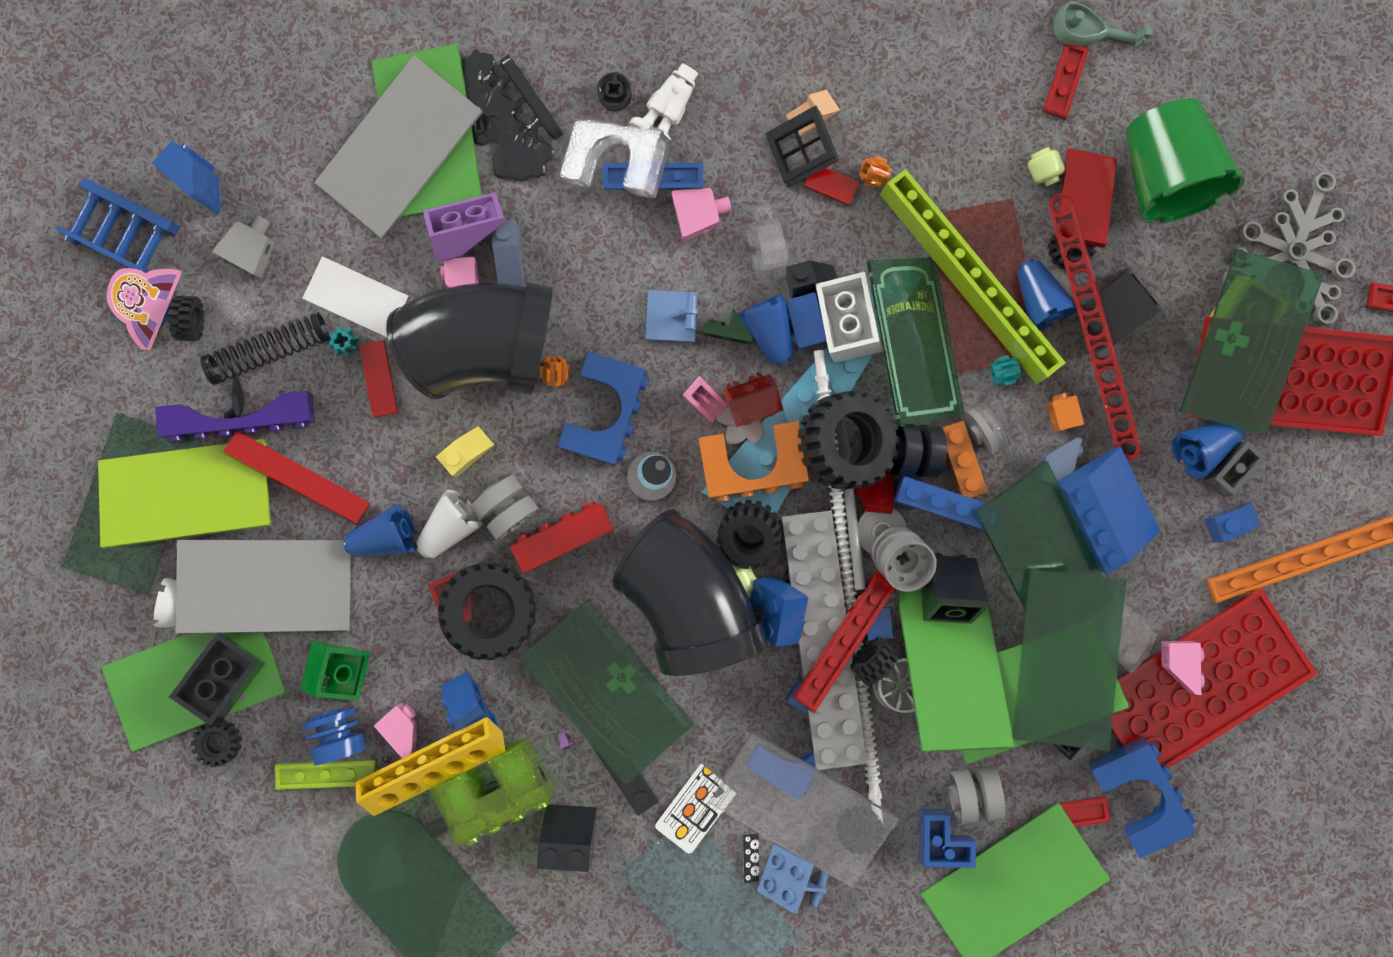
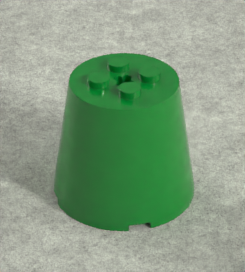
M1185 98L1159 105L1137 117L1126 128L1125 134L1139 212L1142 221L1151 224L1154 222V219H1159L1161 223L1172 222L1205 211L1219 204L1218 198L1225 194H1228V196L1235 194L1245 182L1241 170L1198 99Z

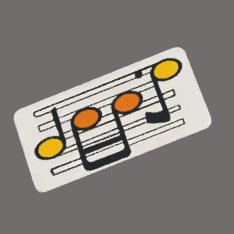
M700 764L655 825L656 829L685 852L692 853L737 792L703 764Z

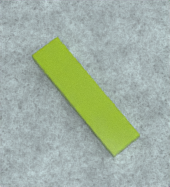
M376 760L332 761L316 766L313 765V762L275 764V790L356 787V781L377 771Z

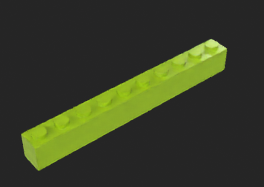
M905 169L887 182L880 196L1011 355L1016 358L1034 383L1037 385L1064 365L1066 362L910 173Z

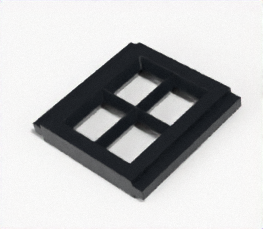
M817 106L811 107L766 133V139L781 177L788 188L839 161ZM814 123L818 136L803 143L798 131ZM794 134L799 146L783 154L779 141ZM821 140L825 153L809 160L805 148ZM801 150L805 164L790 171L785 159Z

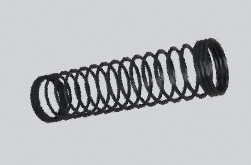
M317 311L310 314L311 323L306 316L303 317L305 325L313 337L312 345L304 335L305 329L301 321L296 319L297 327L306 341V347L304 348L298 340V333L293 323L289 321L290 331L299 346L298 351L292 346L289 332L282 324L281 330L291 347V353L287 352L284 345H282L283 338L279 330L274 327L275 337L284 351V356H281L277 349H275L276 342L271 332L267 330L266 336L276 353V359L268 353L269 350L267 351L263 344L264 341L268 348L267 341L259 333L260 343L269 356V362L264 360L262 354L260 355L261 347L257 339L252 336L251 342L257 355L262 360L261 365L256 362L255 358L253 359L247 344L252 354L254 351L248 340L244 339L245 349L254 362V368L250 367L249 363L245 361L239 346L246 358L245 350L237 342L236 348L242 361L247 366L246 371L235 360L231 349L235 353L238 362L239 356L234 347L229 345L230 355L240 370L239 374L235 373L233 367L231 368L227 362L224 352L230 363L231 358L224 348L221 349L222 357L217 351L213 353L214 358L210 354L201 356L202 370L211 384L216 385L225 382L227 378L232 379L234 375L240 376L242 372L247 373L249 369L255 370L256 365L262 367L264 363L270 364L271 360L277 362L279 357L284 359L286 354L292 356L293 350L299 353L301 348L307 350L308 345L314 347L316 342L322 344V342L329 341L328 330L324 334L321 328L323 324L326 327V323L322 315ZM312 329H314V331H315L317 337L319 338L320 342H319V341L316 339V337L313 335ZM216 354L218 355V357H219V359H220V361H221L223 367H224V362H223V359H224V361H225L227 367H228V368L230 369V371L232 372V376H231V377H229V376L227 375V372H226V371L224 372V370H223L222 367L220 366V364H219V362H218V359H217V357H216ZM213 367H217V369L219 367L221 372L225 375L224 380H222V375L220 374V372L219 375L215 373Z

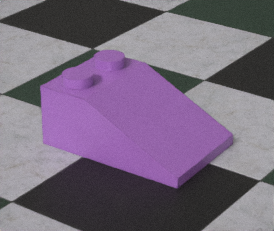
M495 192L423 210L437 262L442 260L448 261L462 256L505 222Z

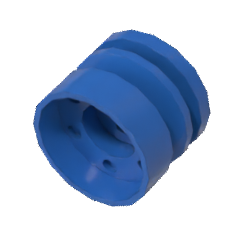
M355 707L329 710L317 714L307 722L302 723L303 730L316 728V732L305 736L306 740L319 739L320 742L309 749L314 766L339 760L366 749L363 734L359 732L350 733L349 731L350 728L359 723V720L346 721V717L356 714Z

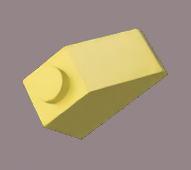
M477 426L452 442L436 458L452 476L458 477L493 447L494 443Z

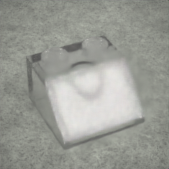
M1121 600L1095 626L1107 656L1122 671L1133 673L1149 656L1157 634Z

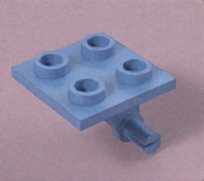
M648 290L646 340L695 342L696 315L699 314V309H697V293Z
M773 844L757 892L790 912L797 914L805 891L813 892L809 904L820 907L823 894H826L828 890L826 885L831 873L821 869L817 883L808 882L814 865L785 848Z

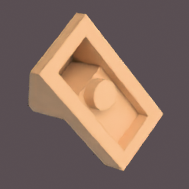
M824 90L810 94L807 102L788 113L786 119L790 120L811 107L817 106L825 121L839 112L840 109L828 91ZM812 123L799 130V135L802 136L813 129L815 124Z

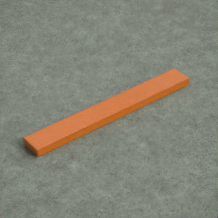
M1393 515L1206 579L1212 601L1216 604L1393 543Z

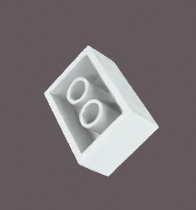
M861 272L816 284L829 354L833 362L837 363L883 352L866 273Z

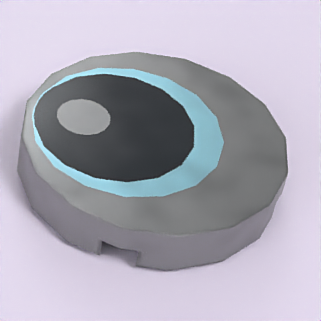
M646 452L638 455L631 462L628 468L627 481L630 489L636 496L647 501H657L665 498L676 484V471L673 463L667 456L659 452Z

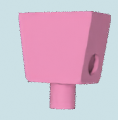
M711 188L671 191L683 242L719 227L720 220L718 214L732 211L729 197L714 200Z

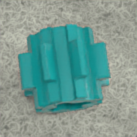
M338 326L334 334L329 333V336L332 338L327 346L334 348L335 355L340 356L341 353H344L349 358L353 349L359 351L358 347H356V342L360 338L353 336L354 330L350 327L344 330ZM342 337L348 339V341L344 342V347L339 345V343L343 342Z
M1009 355L1002 356L990 364V373L995 385L1001 384L1002 387L1013 385L1016 383V380L1021 378V370L1015 357L1009 358Z

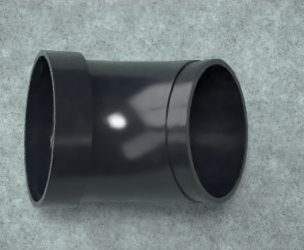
M526 282L525 287L503 283H473L446 287L427 293L404 304L402 307L394 309L388 315L386 333L391 352L407 380L420 393L431 399H441L449 393L464 387L487 383L506 385L507 391L532 395L546 337L553 288Z
M669 509L654 518L637 535L616 568L613 577V587L619 593H623L641 611L653 629L657 639L654 643V650L662 674L686 676L718 670L747 660L767 647L768 643L761 617L754 614L750 599L740 578L719 547L689 519L682 517L677 510Z

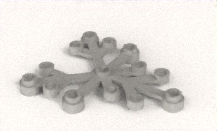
M1322 172L1313 178L1312 188L1314 191L1305 214L1298 201L1299 195L1295 190L1290 189L1282 194L1281 200L1283 204L1288 205L1298 227L1296 237L1289 223L1290 217L1285 212L1277 213L1272 219L1273 225L1280 229L1285 241L1263 233L1262 226L1254 221L1248 222L1240 228L1239 236L1245 243L1256 241L1279 250L1281 253L1263 259L1248 253L1244 248L1235 250L1232 253V260L1237 264L1246 263L1250 266L1243 269L1232 267L1224 271L1221 280L1225 287L1228 288L1231 284L1228 280L1229 274L1234 277L1236 275L1246 277L1254 275L1253 279L1263 285L1268 268L1288 261L1296 265L1304 283L1296 300L1294 312L1296 314L1307 312L1309 300L1311 299L1315 308L1313 317L1316 323L1327 325L1337 319V309L1331 304H1325L1321 294L1327 300L1332 301L1341 296V289L1337 285L1330 286L1315 280L1307 262L1331 271L1332 275L1338 280H1344L1353 276L1356 270L1355 264L1347 258L1333 261L1311 252L1315 248L1329 246L1335 242L1336 235L1330 230L1324 231L1319 237L1306 242L1309 232L1330 223L1337 224L1345 217V213L1341 208H1334L1328 214L1315 219L1324 193L1329 192L1336 185L1334 175L1330 172ZM1319 180L1324 181V188L1319 185ZM1287 193L1293 196V201L1287 200ZM1333 212H1337L1339 214L1338 220L1333 218ZM1278 216L1284 218V224L1278 222ZM1247 229L1253 233L1251 238L1246 235ZM1325 234L1330 236V242L1324 240ZM1292 248L1298 249V256L1293 254ZM1238 252H1242V253H1243V255H1244V259H1243V260H1239V259L1237 258V253H1238ZM1339 266H1342L1344 268V274H1341L1339 272ZM1330 289H1334V290H1335V292H1336L1335 297L1330 296V294H1329V290H1330ZM1298 302H1301L1304 305V309L1302 311L1297 308ZM1321 311H1324L1327 314V318L1325 320L1321 318Z

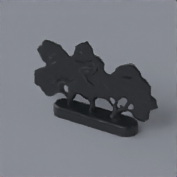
M476 49L463 58V77L467 99L483 111L471 127L475 144L486 145L490 140L497 144L492 159L496 177L505 179L511 177L514 180L524 181L530 176L535 178L545 176V165L553 158L554 149L549 143L538 141V127H544L553 140H557L564 135L563 131L509 54L500 60L502 68L507 73V76L502 78L497 77L494 73L495 59L492 54L480 53ZM496 81L498 83L493 87L489 86L490 82ZM510 81L513 82L522 95L517 101H512L511 98L503 94L506 84ZM526 102L535 114V119L530 124H522L515 117V110ZM520 127L526 128L524 132H521L518 129ZM530 130L532 132L529 135L532 139L529 145L526 146L523 143L524 136ZM534 142L538 145L536 149L532 148Z

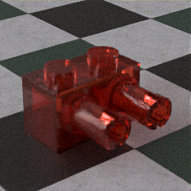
M756 373L757 378L752 374L748 382L740 384L737 381H733L734 386L731 383L726 385L723 393L736 427L749 425L753 421L773 416L784 410L777 385L771 374L763 376L761 373Z

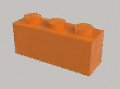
M964 421L943 427L942 429L947 439L946 465L955 492L969 498L987 493L988 491Z

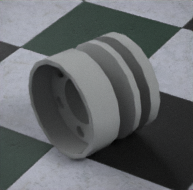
M898 526L883 531L876 538L872 546L871 557L875 567L895 589L908 592L923 588L931 581L936 571L937 561L934 552L913 530L907 527Z

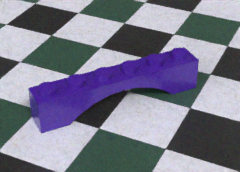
M308 391L281 393L263 409L250 415L233 419L208 417L182 404L155 407L158 437L166 438L167 442L183 441V437L192 436L194 440L207 439L208 434L215 433L218 434V437L233 436V431H243V434H255L261 428H268L270 432L282 431L283 426L293 425V429L308 428V423H315L313 396Z

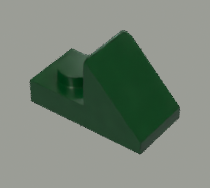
M734 308L729 327H726L724 322L710 320V323H704L703 336L748 345L752 343V335L739 319Z

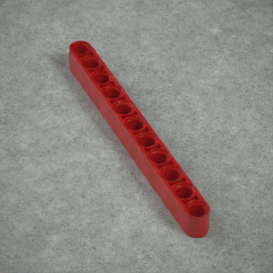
M1060 193L1053 196L1049 202L1050 215L1115 447L1120 446L1122 449L1123 443H1134L1136 446L1134 451L1126 452L1122 449L1126 459L1133 460L1139 455L1141 449L1138 430L1075 203L1069 194ZM1058 198H1065L1068 201L1069 206L1065 212H1058L1055 209V201ZM1069 222L1075 226V234L1073 236L1067 237L1063 235L1061 228L1064 223ZM1073 247L1079 248L1082 251L1081 260L1072 261L1068 256L1069 250ZM1079 272L1086 273L1089 276L1088 284H1077L1075 281L1076 274ZM1092 297L1096 301V307L1090 310L1085 309L1082 306V299ZM1098 321L1102 324L1103 330L1097 334L1092 333L1088 327L1089 323ZM1106 346L1110 354L1107 357L1101 358L1095 353L1096 347ZM1105 370L1114 371L1116 374L1115 380L1105 381L1102 377V372ZM1112 394H1119L1123 402L1119 405H1113L1109 402L1108 397ZM1119 418H1125L1129 421L1130 425L1125 429H1121L1116 426L1115 421Z

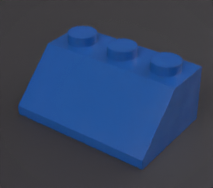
M172 140L152 164L190 197L218 215L221 211L219 177L212 172L215 167L185 143L180 146Z

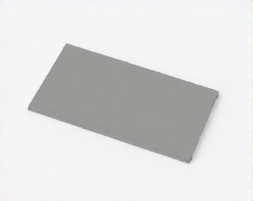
M413 55L314 183L377 234L378 237L383 239L483 111L423 63L419 57Z
M177 540L175 633L350 630L351 555L344 549V540Z

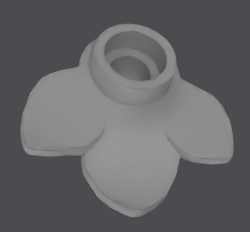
M748 402L741 407L729 406L722 410L716 418L719 423L728 426L726 431V442L728 445L740 444L746 438L752 444H756L763 435V427L760 422L763 413L761 407L756 403ZM753 412L755 416L749 419L746 417V414Z

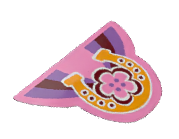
M123 268L112 276L107 289L108 305L114 315L126 323L131 338L140 349L151 350L181 276V271L175 269H156L144 273L138 269Z

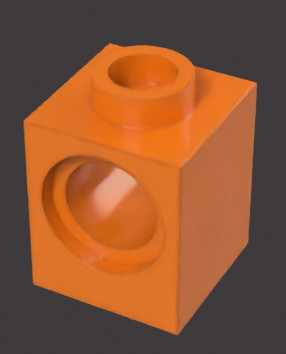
M1064 393L1053 396V402L1046 404L1054 432L1084 424L1076 395L1068 397V394Z

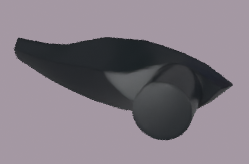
M236 375L233 377L231 392L232 406L224 413L225 419L239 417L244 409V393Z

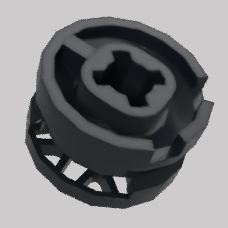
M617 72L607 73L602 76L597 85V94L601 105L610 111H621L629 105L632 91L627 77Z

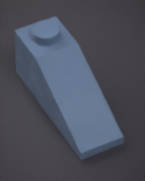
M516 220L505 221L491 232L498 283L524 286L519 225Z

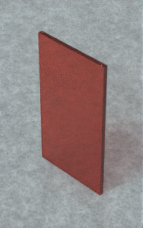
M1013 199L942 212L1027 315L1017 271L1020 269L1019 265L1025 261ZM934 261L956 373L962 374L966 371L990 367V364L994 363L995 359L1009 355V358H1012L1011 353Z

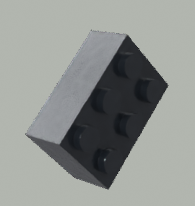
M216 633L170 694L169 698L208 725L220 726L265 662L227 636Z

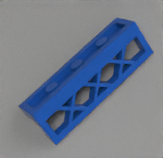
M603 163L604 190H688L703 188V163Z

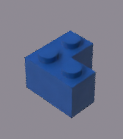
M779 577L755 579L753 581L750 602L765 613L763 627L767 641L775 647L799 643L808 596L791 587V585Z
M468 672L441 685L443 693L441 701L448 711L446 719L452 729L457 728L459 731L485 717H488L499 728L495 715L483 701L478 684Z
M920 809L919 860L923 866L976 868L975 840L970 835H950V815L945 809Z

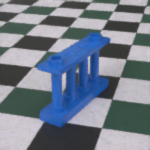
M84 177L79 186L88 190L86 195L89 197L72 229L69 231L58 225L56 230L65 234L64 240L76 246L81 242L132 269H138L144 273L149 272L145 268L162 236H166L168 232L176 235L180 226ZM105 199L110 202L108 205L110 209L91 242L80 235L97 203H101ZM124 210L132 213L130 216L132 220L115 252L112 253L102 248V245L120 213L123 214ZM148 221L154 224L152 226L154 230L139 259L134 264L124 259V256L141 224H145Z

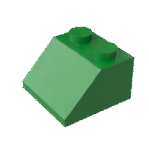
M312 640L300 690L314 697L359 701L371 652L335 643Z

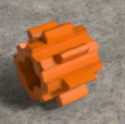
M876 156L875 159L871 157L864 160L859 172L860 179L865 181L864 185L874 189L876 186H885L890 181L892 169L890 165L886 164V159Z
M561 356L544 358L541 366H539V378H543V384L559 387L565 384V380H568L570 365L566 364V359H563Z

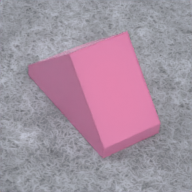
M700 376L683 394V399L711 423L728 405Z

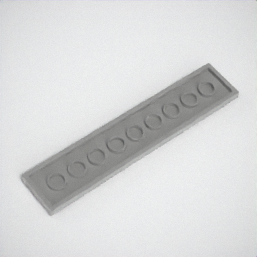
M832 510L781 517L790 585L808 596L801 638L798 643L803 679L846 616ZM852 657L816 712L814 713L807 709L816 770L867 764L855 673L850 669V664L853 662Z

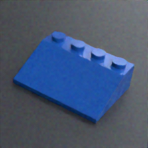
M1120 446L1054 483L1093 565L1106 575L1129 563L1160 532Z

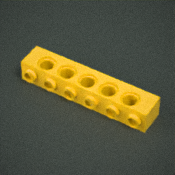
M485 717L356 781V803L373 816H376L506 752L503 732L488 717Z

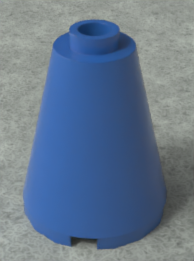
M1028 259L1019 265L1020 269L1017 271L1026 313L1038 330L1052 326V322L1056 320L1060 322L1077 311L1074 299L1040 260Z
M783 294L779 297L774 296L754 304L748 311L743 309L737 313L739 319L748 329L771 364L776 363L777 367L791 362L790 357L794 355L786 301Z
M1221 420L1179 432L1175 435L1176 438L1172 439V452L1178 463L1181 459L1187 467L1184 471L1195 478H1202L1208 475L1244 439L1245 428L1241 422Z
M393 505L347 533L343 541L344 549L353 557L408 554L413 552L417 544L416 542L413 543L411 532L416 534L412 517L406 509H400L402 505Z

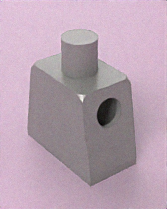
M256 215L250 227L239 221L235 222L212 252L261 279L275 243L264 235L271 222L259 215Z

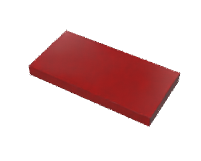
M1068 148L1065 157V171L1063 173L1061 193L1069 194L1074 200L1086 245L1104 248L1107 243L1117 158ZM1060 198L1058 212H1065L1068 209V201L1065 198ZM1069 222L1063 224L1061 228L1063 235L1067 237L1073 236L1075 234V226Z

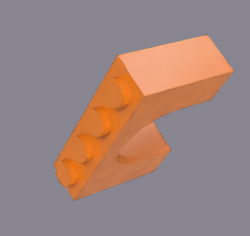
M799 421L773 425L777 451L776 464L767 476L755 480L740 477L732 470L728 462L724 434L699 438L708 497L714 498V502L729 500V495L739 493V498L754 496V491L763 489L764 494L778 492L779 486L788 485L789 490L804 487L803 482H808L809 479L807 467L804 466L801 460L804 458L803 452L798 450V444H801V438H798Z

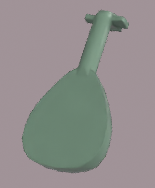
M1067 2L1057 11L1053 28L1056 38L1062 43L1071 46L1093 44L1106 37L1135 44V49H1138L1153 34V29L1150 28V25L1137 28L1136 34L1109 28L1090 8L1077 2Z

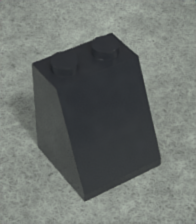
M1130 268L1099 291L1114 345L1160 311L1158 302ZM1091 298L1082 306L1088 310L1096 307V301ZM1092 321L1088 325L1096 332L1095 334L1103 330L1102 324L1098 321Z
M934 553L937 561L936 571L931 581L921 588L923 620L972 624L989 607V601L976 558H968L962 554L943 556L941 553Z
M546 805L538 842L537 869L589 872L594 857L597 807Z

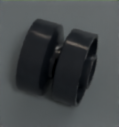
M897 423L898 429L895 431L896 436L900 438V444H896L898 456L897 459H892L891 462L894 463V466L889 472L893 476L911 477L916 475L917 477L937 478L942 473L947 458V439L942 427L938 425L921 424L917 426L915 424Z

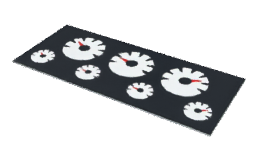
M759 833L743 835L744 883L759 881Z

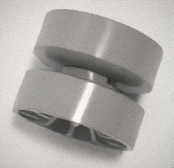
M514 475L493 483L471 505L481 520L495 514L496 517L490 521L487 528L497 541L513 532L539 511L538 506L530 496L523 497L518 501L514 500L524 489Z
M898 658V661L894 663L895 667L889 669L890 673L888 675L885 674L882 680L878 679L877 683L870 684V690L874 699L884 708L900 713L915 712L907 659Z
M994 765L976 768L974 781L968 769L950 771L949 798L952 810L960 826L978 823L979 809L986 822L1004 820V794L998 771Z

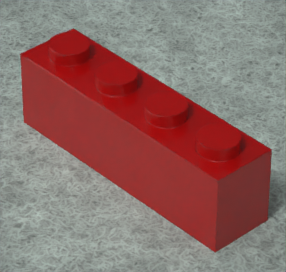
M592 501L582 506L583 511L576 515L573 512H569L559 517L560 522L553 526L549 522L538 527V533L529 537L528 533L514 539L516 544L510 546L522 573H527L614 531L615 529L603 504H596L595 501Z

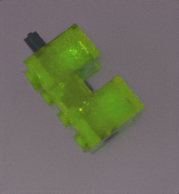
M529 737L505 748L506 752L488 761L497 780L486 785V787L483 786L475 768H472L430 790L442 814V817L426 824L427 833L432 839L449 830L457 847L464 843L466 846H470L479 841L480 836L488 831L489 835L501 830L503 823L509 820L515 823L526 816L525 812L533 808L535 811H539L549 805L548 802L552 800L551 797L555 792V788Z

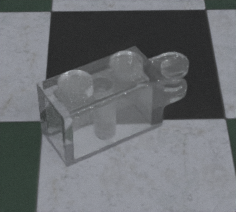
M765 202V205L758 207L752 205L755 222L750 223V231H747L746 235L748 245L754 246L755 255L751 256L754 270L759 269L760 276L785 271L786 267L790 266L780 217L773 218L769 202ZM767 215V220H759L760 216Z

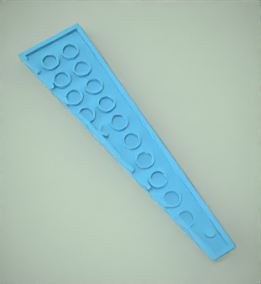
M893 271L882 283L883 288H879L886 331H888L899 313L898 303L899 305L902 303L903 306L920 278L910 271ZM875 291L872 295V300L882 340L885 335L877 293ZM895 304H897V313H895L893 310V306ZM888 307L889 316H888V312H887V317H886L885 308ZM827 347L824 350L826 373L829 375L828 389L832 391L829 393V396L844 391H851L873 354L834 363ZM815 362L761 423L763 427L761 439L756 444L746 440L728 461L732 470L737 475L745 479L755 480L767 476L773 470L777 460L773 425L799 421V427L803 429L804 425L801 424L803 416L809 415L808 409L812 404H817V399L820 398L816 394L819 389L815 376H817ZM788 485L779 486L778 492L764 494L763 489L754 491V496L739 498V493L729 495V500L720 501L719 503L729 508L731 506L735 507V504L740 501L742 504H745L746 500H752V504H756L758 500L762 502L761 506L763 507L769 505L771 513L775 511L777 513L790 490ZM706 486V488L702 491V493H704V494H706V495L708 496V491H707V486Z

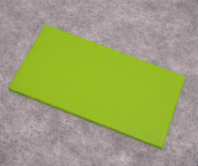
M265 439L255 440L266 446ZM228 444L98 460L100 547L103 549L271 526L268 477L225 455L223 451Z

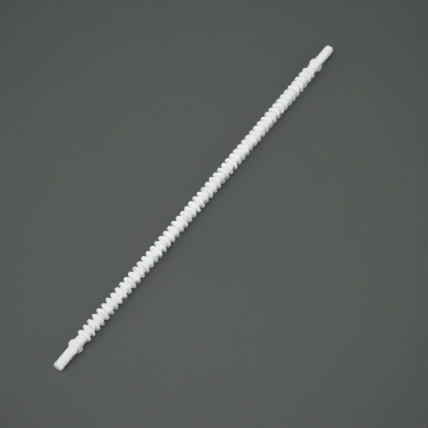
M824 350L814 351L817 374L815 379L819 389L816 394L821 399L829 396V393L832 391L828 389L829 375L826 373ZM835 433V434H834V442H835V444H837L838 441L835 440V436H837V433ZM831 488L832 492L829 493L833 497L830 500L833 503L831 510H834L832 517H835L833 524H836L834 531L837 532L835 538L838 539L836 545L839 546L837 552L840 554V557H838L841 561L839 566L842 569L840 574L843 576L841 581L843 582L845 609L848 613L856 601L855 595H857V592L854 591L855 584H853L854 577H852L853 570H851L853 565L850 562L852 556L849 555L851 548L848 547L850 541L847 540L849 534L846 532L848 530V527H846L847 520L845 519L847 514L844 512L846 505H843L845 498H842V494H844V491ZM863 642L859 644V646L853 654V657L857 656L856 653L858 652V650H862L861 646L864 645ZM855 674L867 764L864 766V769L867 770L865 776L868 777L866 784H869L868 798L871 800L872 810L879 816L876 820L881 819L882 823H884L881 806L882 793L879 787L881 779L878 778L880 772L877 771L879 765L876 764L878 757H875L877 750H874L877 744L873 742L876 737L872 735L875 731L874 728H871L874 722L870 721L873 715L869 713L872 708L868 706L871 703V700L868 699L870 693L867 692L869 686L865 685Z

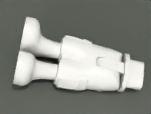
M683 63L677 71L674 70L646 104L649 111L644 118L633 117L630 120L629 127L641 138L646 139L656 119L662 117L663 119L659 126L649 137V142L661 149H668L671 144L668 131L671 125H677L686 109L685 105L692 93V89L695 87L694 80L698 73Z

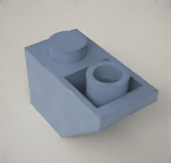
M1071 439L1041 456L1035 481L1054 486L1055 482L1076 471V461L1080 460L1083 453L1082 439Z

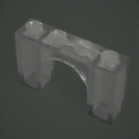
M586 119V121L576 120L559 177L570 185L592 189L599 163L604 154L615 146L629 145L630 162L623 187L633 195L656 198L672 141L664 134L662 129L650 127L648 130L634 124H628V127L611 121H608L607 124H602L593 119Z

